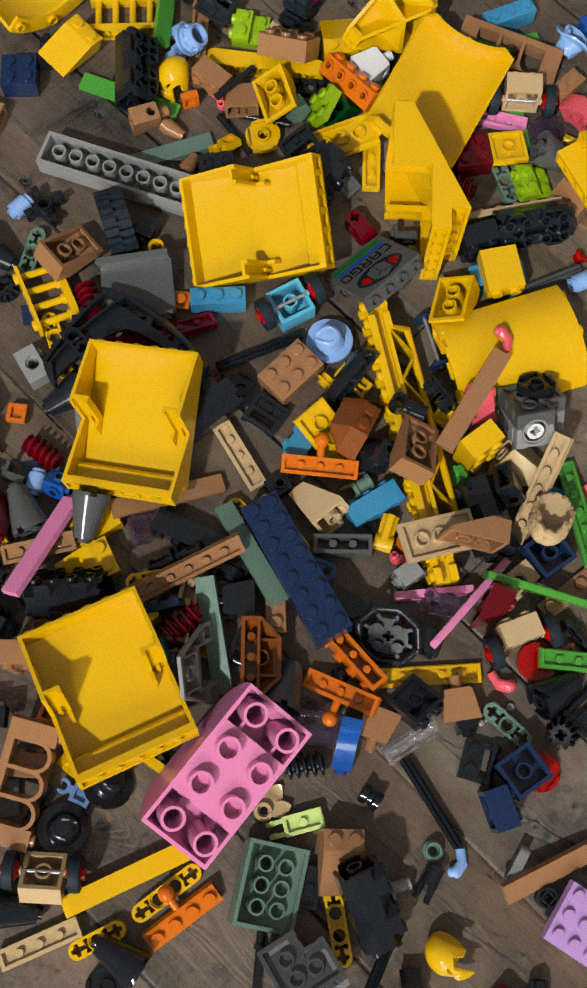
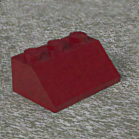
M494 582L484 593L469 628L474 629L497 621L502 616L505 617L507 613L509 614L511 610L513 611L517 603V599H515L517 592Z

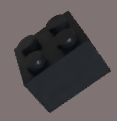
M495 218L466 226L458 250L462 263L475 262L479 250L499 246L502 235Z

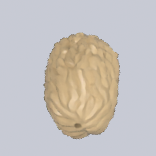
M558 492L536 496L527 520V530L537 543L544 546H553L559 544L567 537L576 516V511H574L569 498L562 496Z

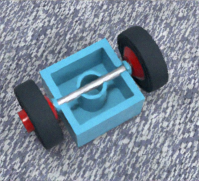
M314 272L304 276L306 290L300 280L296 278L266 293L265 299L261 297L253 301L256 318L267 331L274 329L278 324L284 333L315 317L316 308L310 297L318 306L327 302L325 286Z

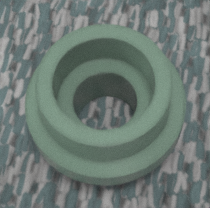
M436 840L427 841L422 849L424 857L429 861H438L443 855L441 843ZM432 846L436 848V853L433 855L429 853V848Z

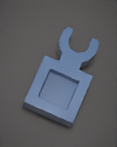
M62 778V781L67 783V788L65 790L57 788V792L60 794L69 793V801L87 809L90 802L86 798L84 791L80 790L77 783L74 786L70 779Z

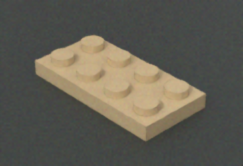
M470 508L398 524L396 530L407 564L470 550L471 548L437 540V536L450 526L473 520Z

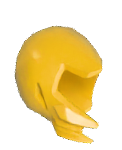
M174 55L166 58L158 69V79L161 85L160 93L164 99L170 100L172 103H175L174 87L180 85L182 91H188L190 68L188 61L182 56Z
M440 930L433 932L427 938L424 954L428 965L435 973L440 976L454 977L457 981L468 979L475 974L474 971L454 966L457 964L458 959L463 958L466 953V949L458 939Z

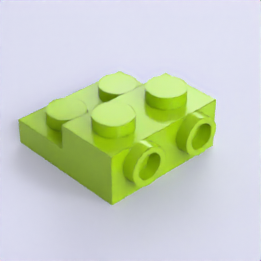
M237 8L236 13L232 14L231 22L234 26L229 28V38L231 39L232 46L257 50L258 32L269 28L271 17L254 15V10Z
M329 83L326 88H321L317 94L314 93L309 99L311 113L307 118V125L311 131L328 121L342 94L334 84Z
M532 164L515 165L511 170L510 178L513 181L516 196L520 203L554 196L544 168L532 167Z

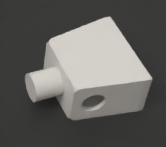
M377 47L357 53L350 58V62L356 64L359 71L366 73L369 76L368 79L377 84L389 74V62L394 60L390 50L382 54Z

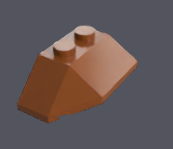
M344 397L329 425L337 453L352 461L355 460L382 410L381 406L365 397Z
M241 616L240 684L250 682L265 694L281 679L282 637L262 616Z

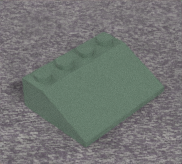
M246 835L227 921L231 925L279 935H285L294 929L310 850Z

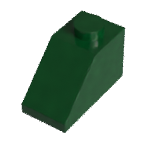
M341 94L330 118L322 125L327 127L355 117L362 109L345 94Z

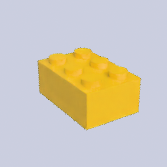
M490 418L460 440L452 458L458 465H463L467 473H475L482 467L481 465L485 461L490 462L497 456L496 454L500 451L499 448L503 446L502 442L506 436Z

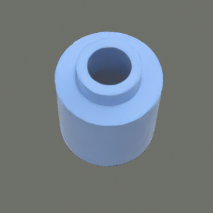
M24 193L7 205V212L13 219L17 218L20 220L25 216L23 211L32 208L34 202Z
M587 269L567 279V286L571 293H579L587 289Z
M36 467L29 472L25 483L26 488L33 497L43 494V478L48 473Z

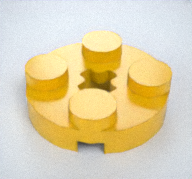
M265 119L254 120L251 126L246 129V143L253 150V153L264 154L275 151L278 148L277 144L280 142V129L273 123L267 125ZM262 133L267 136L265 139L259 138Z

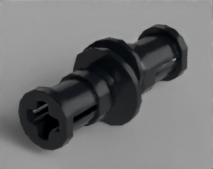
M199 540L196 544L189 547L181 548L177 546L176 551L171 547L168 550L169 554L163 555L156 560H149L147 563L149 571L162 569L206 546L203 541Z

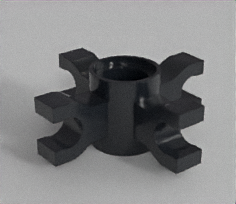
M36 185L30 188L32 195L36 199V206L23 211L28 222L30 223L41 216L48 218L54 228L60 225L54 208L66 203L62 191L60 190L52 197L42 195Z

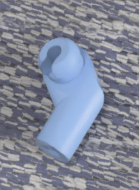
M466 848L455 849L457 862L454 866L448 867L447 873L449 877L459 878L466 870L468 865Z

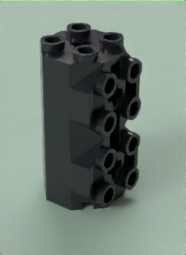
M133 26L127 27L126 30L121 31L115 36V103L117 109L127 113L128 108L152 102V98L158 94V74L152 69V65L158 62V42L150 34Z
M322 139L314 153L321 154L327 206L330 207L334 200V191L339 192L344 185L345 176L349 177L354 169V163L351 156L349 159L345 157L347 153L332 142L328 141L326 144V140Z
M563 199L493 211V216L490 217V219L495 218L502 235L498 247L516 244L517 251L527 250L528 247L544 243L547 246L562 244L563 241H566L569 236L574 234V227L572 225L574 210Z
M211 371L205 381L201 383L193 445L245 405L243 397L238 398L237 396L238 389L226 375L223 376L222 372Z
M488 474L475 476L467 479L466 485L463 486L461 482L456 486L455 497L460 510L470 508L473 520L494 515H502L505 519L511 520L505 503L496 492L493 474H490V476ZM513 524L511 527L510 544L493 554L472 549L473 556L480 558V560H485L487 564L496 561V558L499 556L506 558L515 555L514 552L519 550L520 543Z
M96 565L91 568L78 566L72 569V573H67L64 567L48 571L45 568L39 569L21 594L26 606L25 613L28 617L32 616L34 619L62 617L66 613H73L87 604L100 601L105 596L114 595L116 591L113 577L108 575V572L103 569L102 565Z
M365 854L366 858L363 859L360 858V855H354L340 862L337 866L338 871L334 870L333 876L361 950L366 955H371L373 959H378L384 953L402 946V938L404 933L408 931L404 920L400 918L399 913L401 909L396 900L392 901L390 896L394 894V889L391 883L386 880L387 870L382 862L379 863L375 855Z

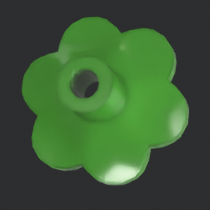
M459 464L457 466L453 465L450 468L449 475L452 486L456 488L461 482L464 486L465 480L468 477L465 467Z

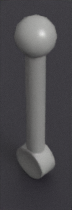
M509 703L504 710L511 712L515 707L512 703ZM479 719L477 721L478 726L483 727L488 721L486 719Z

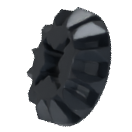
M2 275L0 277V302H11L19 295L20 286L19 284L15 285L10 275ZM1 285L7 286L9 293L2 290Z

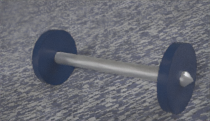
M430 312L417 316L413 321L417 326H425L436 362L429 369L431 372H438L447 369L446 363L449 361L448 359H440L428 322Z

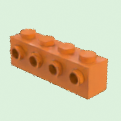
M328 52L319 72L364 112H369L381 91L380 85L368 79L369 76L359 71L356 64L345 59L346 56L343 53Z
M348 633L324 646L331 649L333 652L332 656L338 663L342 662L347 667L345 670L351 678L356 677L360 682L358 685L362 690L374 694L387 683L388 677Z

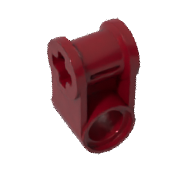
M351 210L347 213L345 228L360 246H364L377 236L374 226L367 221L360 211Z

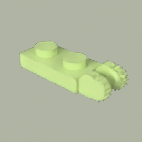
M321 806L283 816L281 819L266 823V828H272L279 824H283L284 832L271 834L269 836L270 841L326 827Z

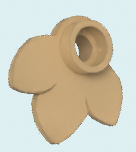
M281 784L272 785L253 809L254 816L258 820L267 821L271 817L281 818L289 812L291 804L282 801L283 788ZM263 806L268 809L265 815L260 813V808Z

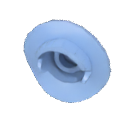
M557 24L556 29L561 35L555 47L564 50L563 55L567 59H573L581 51L587 53V39L579 29L572 24L566 25L565 28Z
M322 319L314 323L309 329L306 337V347L322 362L336 363L345 359L350 354L353 347V335L348 326L341 321Z

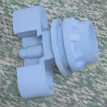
M181 21L172 26L171 39L176 43L171 46L170 51L165 53L164 60L174 55L182 56L185 59L187 56L196 55L208 42L206 29L197 22L192 24Z

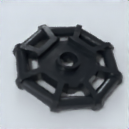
M374 602L364 613L354 618L355 642L376 665L404 668L405 664L424 651L422 647L423 623H419L402 604L398 606ZM383 612H387V613H397V614H396V615H387V614H383ZM374 614L377 615V619L375 621H368V619L371 616H373ZM400 616H402L410 625L408 626L406 623L404 625L401 622L402 619L400 618ZM363 627L368 628V636L363 638ZM390 631V634L394 635V637L388 638L384 634ZM410 632H414V642L409 640ZM370 643L372 648L378 651L377 655L366 644ZM408 647L411 649L404 656L401 655L404 648ZM381 654H394L395 658L381 657Z

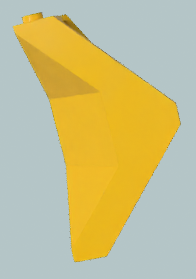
M370 0L347 27L342 39L356 51H365L372 47H377L380 52L390 50L392 53H403L424 15L436 13L438 0Z

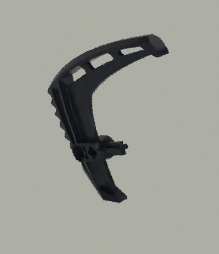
M102 287L101 293H94V300H86V307L78 308L79 314L72 315V322L65 323L67 330L59 332L61 338L53 342L43 365L50 383L54 388H57V378L77 359L80 358L82 361L89 339H106L126 330L140 334L163 348L181 350L180 346L182 345L187 351H198L174 325L152 307L129 294ZM109 298L114 301L99 311L79 329L77 328L88 314L105 299ZM130 305L147 316L146 320L141 319L124 307ZM153 322L157 323L168 333H170L174 337V341H170L162 333L153 328ZM201 356L203 361L201 383H203L208 375L209 365Z

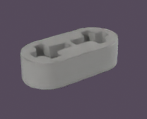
M522 843L519 845L503 877L504 880H508L522 872L531 853L529 847Z

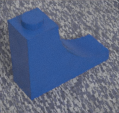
M343 716L340 720L331 768L335 769L334 773L345 776L347 772L351 773L364 720Z

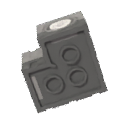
M517 384L497 387V423H499L503 432L507 434L508 439L514 444L516 450L549 444L554 432L564 428L566 396L557 385L555 386V392L544 398H530L520 394L517 390Z
M292 929L256 953L275 988H346L350 983L323 935L316 939L317 941L304 947L294 929Z

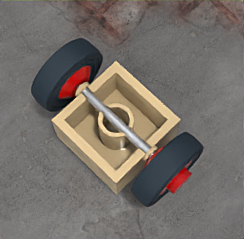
M518 71L507 72L502 92L500 84L487 107V114L497 115L500 105L501 111L536 113L538 105H541L542 118L550 119L553 117L558 104L556 86L546 85L543 92V74Z
M529 610L519 613L513 620L511 617L499 621L496 624L497 627L492 630L493 634L482 638L484 656L494 670L506 667L504 653L507 650L540 637L544 638L552 649L563 645L562 630L555 617L550 612L538 617L536 611L530 613Z
M6 850L0 864L1 888L13 890L20 875L17 886L19 903L62 905L66 883L68 893L78 894L82 889L87 873L84 854L74 853L69 861L68 853L27 851L23 866H20L19 851Z

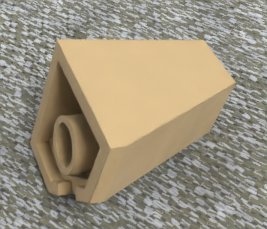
M507 439L503 446L499 448L497 460L493 459L490 462L488 475L493 474L492 467L510 460L523 486L529 487L541 459L530 447L516 450L514 444Z
M306 482L300 483L288 493L321 534H334L342 527L344 522L342 517L344 513L348 512L349 506L340 495Z

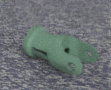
M365 473L359 480L351 481L340 488L339 492L350 487L353 496L345 501L347 503L361 496L362 492L369 488L373 489L375 486L369 475Z

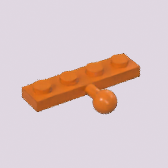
M325 432L318 433L314 439L315 444L318 446L317 457L282 453L280 473L357 480L359 461L324 457L325 447L330 442V437Z
M309 668L302 683L304 688L333 700L330 709L322 715V722L328 727H332L337 723L338 716L336 713L340 704L374 718L382 701L378 696L312 668Z
M209 881L179 904L174 898L173 888L169 885L161 886L158 890V898L161 902L168 903L172 910L144 930L142 937L154 952L221 902L223 900L221 894L213 883Z

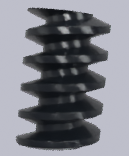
M315 750L314 756H312L311 752L307 751L306 757H304L302 752H299L298 758L294 757L284 770L285 777L287 774L290 780H293L294 773H296L298 779H301L302 772H304L306 778H309L310 771L316 777L318 770L324 776L325 764L323 753L320 755L319 751Z

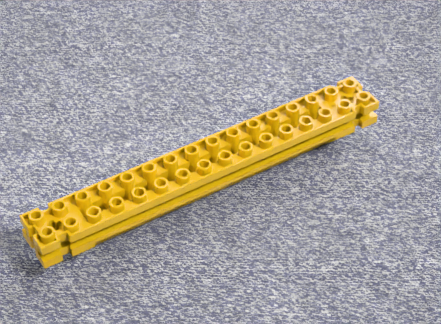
M387 300L371 313L367 312L363 301L359 302L358 318L359 321H363V337H367L368 340L366 347L373 348L380 353L371 368L377 375L375 384L377 389L380 388L381 391L379 399L381 406L384 405L386 410L384 412V419L390 426L388 430L390 440L395 442L404 417L402 414H393L388 409V403L396 392H404L408 398L428 406L426 414L428 425L437 429L429 396L423 390L425 381L410 327L394 325L392 323L390 312L387 308ZM405 335L407 345L400 337ZM396 350L410 359L403 376ZM412 366L420 395L406 381ZM395 400L396 405L402 406L400 401ZM438 445L435 475L420 486L403 477L402 489L403 493L408 496L409 501H406L408 512H412L413 519L411 521L439 515L436 502L450 512L459 510L443 448ZM439 467L448 499L433 484ZM454 554L421 561L422 567H426L428 575H425L427 586L440 588L456 585L460 577L454 562Z

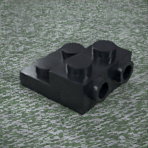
M414 673L386 698V703L401 714V720L416 732L420 728L424 730L430 723L429 719L433 715L437 717L444 708V697Z

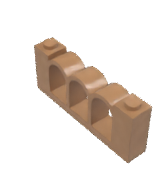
M466 14L460 30L462 35L471 37L474 41L476 37L496 43L495 47L501 45L518 52L515 63L510 66L507 72H524L520 67V59L522 54L541 60L536 73L543 74V92L546 85H553L564 50Z
M21 714L12 716L0 758V803L2 797L26 804L31 810V819L29 823L22 824L0 818V846L26 853L36 843V828L32 827L40 816V806L36 800L48 788V778L44 771L53 765L56 759L55 749L62 745L54 723ZM18 740L42 746L48 755L45 766L36 767L14 761L13 758ZM10 768L34 775L40 784L38 793L36 795H27L5 789Z

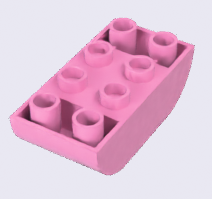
M250 682L234 687L212 707L197 726L200 736L183 743L152 783L140 809V820L204 870L209 867L312 736L307 729Z

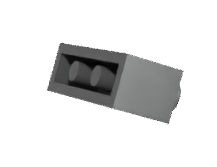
M313 533V556L319 558H371L372 534Z

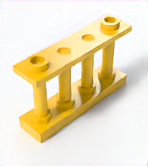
M90 0L92 9H95V24L89 25L103 38L102 40H115V36L121 31L126 30L129 26L136 27L150 34L151 37L153 36V7H156L157 0ZM136 7H147V22L136 23ZM102 8H112V23H102ZM119 8H130L129 23H119Z
M13 266L15 273L12 274L15 285L19 284L33 318V321H31L32 327L35 332H39L40 337L44 336L42 327L67 319L72 320V315L79 314L78 305L66 279L59 282L54 280L26 289L24 280L48 272L43 267L20 274L17 266ZM54 288L60 289L62 292L59 297L34 305L29 297ZM61 303L63 305L67 304V312L39 321L37 311Z

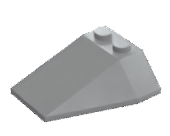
M211 620L199 624L176 657L182 700L203 704H213L220 700L218 680H203L199 647L213 641Z

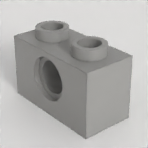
M30 344L13 354L33 390L50 382L42 361L44 355L40 348L35 349L34 345ZM39 364L38 367L31 369L32 365Z
M405 562L393 571L390 583L396 591H406L419 582L425 572L417 562L412 564Z

